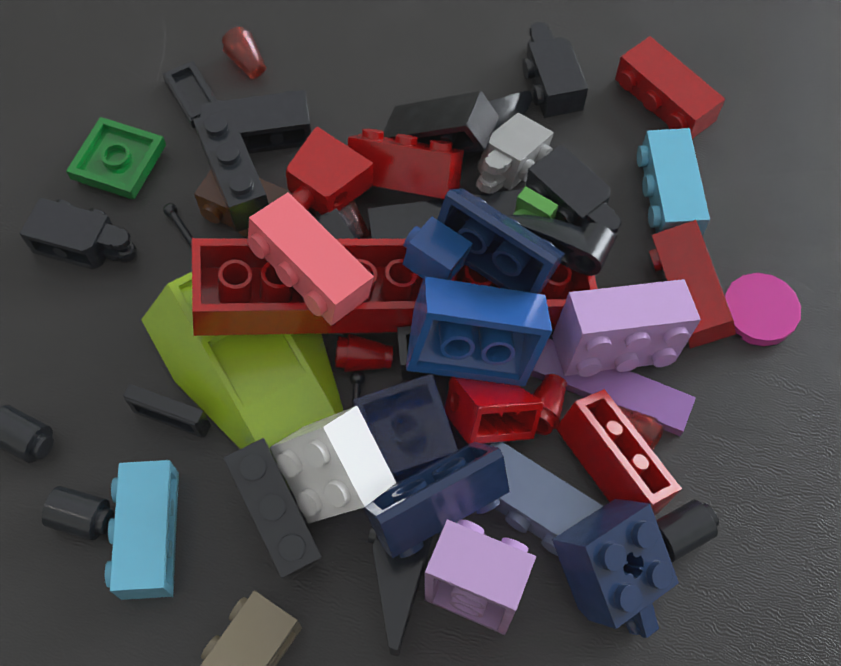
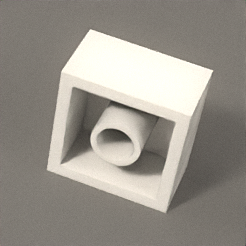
M357 406L306 425L270 447L277 466L284 475L296 498L297 505L308 523L364 508L396 484Z

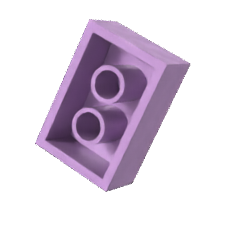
M685 279L569 292L552 337L564 376L579 374L582 377H588L600 371L615 368L619 372H627L640 366L654 365L656 367H665L676 362L701 319Z
M447 519L425 570V601L505 635L517 610L536 556L527 553L528 547L519 541L511 538H502L501 541L484 535V529L473 522L461 519L458 523Z

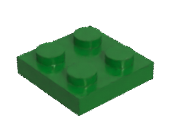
M100 117L66 172L71 180L134 200L166 147V142L163 136Z

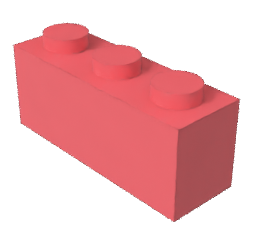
M289 192L249 217L247 241L250 249L258 258H265L275 268L282 283L287 287H293L304 298L306 306L314 315L322 316L332 326L369 298L374 276Z

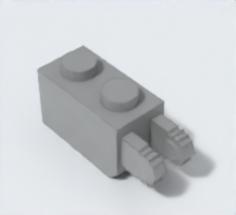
M520 113L514 115L492 133L486 150L483 151L477 166L481 175L477 179L476 187L481 192L493 194L502 187L511 190L521 180L526 182L528 168L553 150L549 145L554 132Z

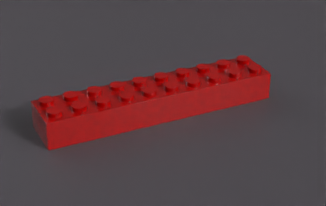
M192 238L193 336L397 332V327L412 325L414 305L423 278L402 265L407 248L403 246L405 239H336L374 278L369 298L331 326L322 316H316L308 309L304 298L293 287H287L282 283L275 268L265 258L260 259L252 252L247 239ZM465 264L452 279V281L500 288ZM559 264L554 275L540 293L546 295L552 329H555L569 292L598 289L595 275H583Z

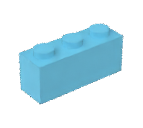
M690 128L648 130L643 144L637 148L638 167H643L644 170L642 190L644 197H649L650 201L648 210L650 227L655 228L656 233L697 220L703 236L710 221Z
M170 460L119 463L118 477L112 480L111 496L113 502L116 503L115 518H111L108 524V539L110 544H113L112 561H107L105 566V583L108 588L110 587V592L121 600L173 597L179 472Z

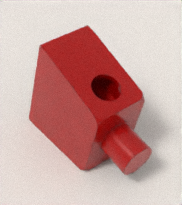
M317 126L287 166V187L291 195L307 211L310 207L322 215L331 212L335 208L340 211L373 185V163Z
M451 377L444 409L447 417L468 444L473 442L483 444L534 439L544 402L518 385Z

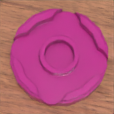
M763 273L743 275L733 281L725 293V298L734 320L735 331L742 336L741 339L749 344L759 346L779 344L794 332L801 319V304L796 293L786 282L773 275Z

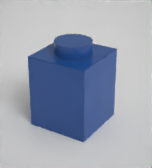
M432 216L422 228L415 226L408 234L403 244L407 251L402 265L423 279L426 276L452 280L464 266L473 243Z

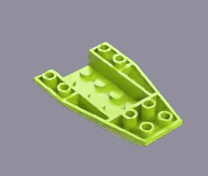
M192 272L168 283L141 319L175 383L239 449L262 438L267 441L270 448L300 428L344 411L321 334L193 336Z

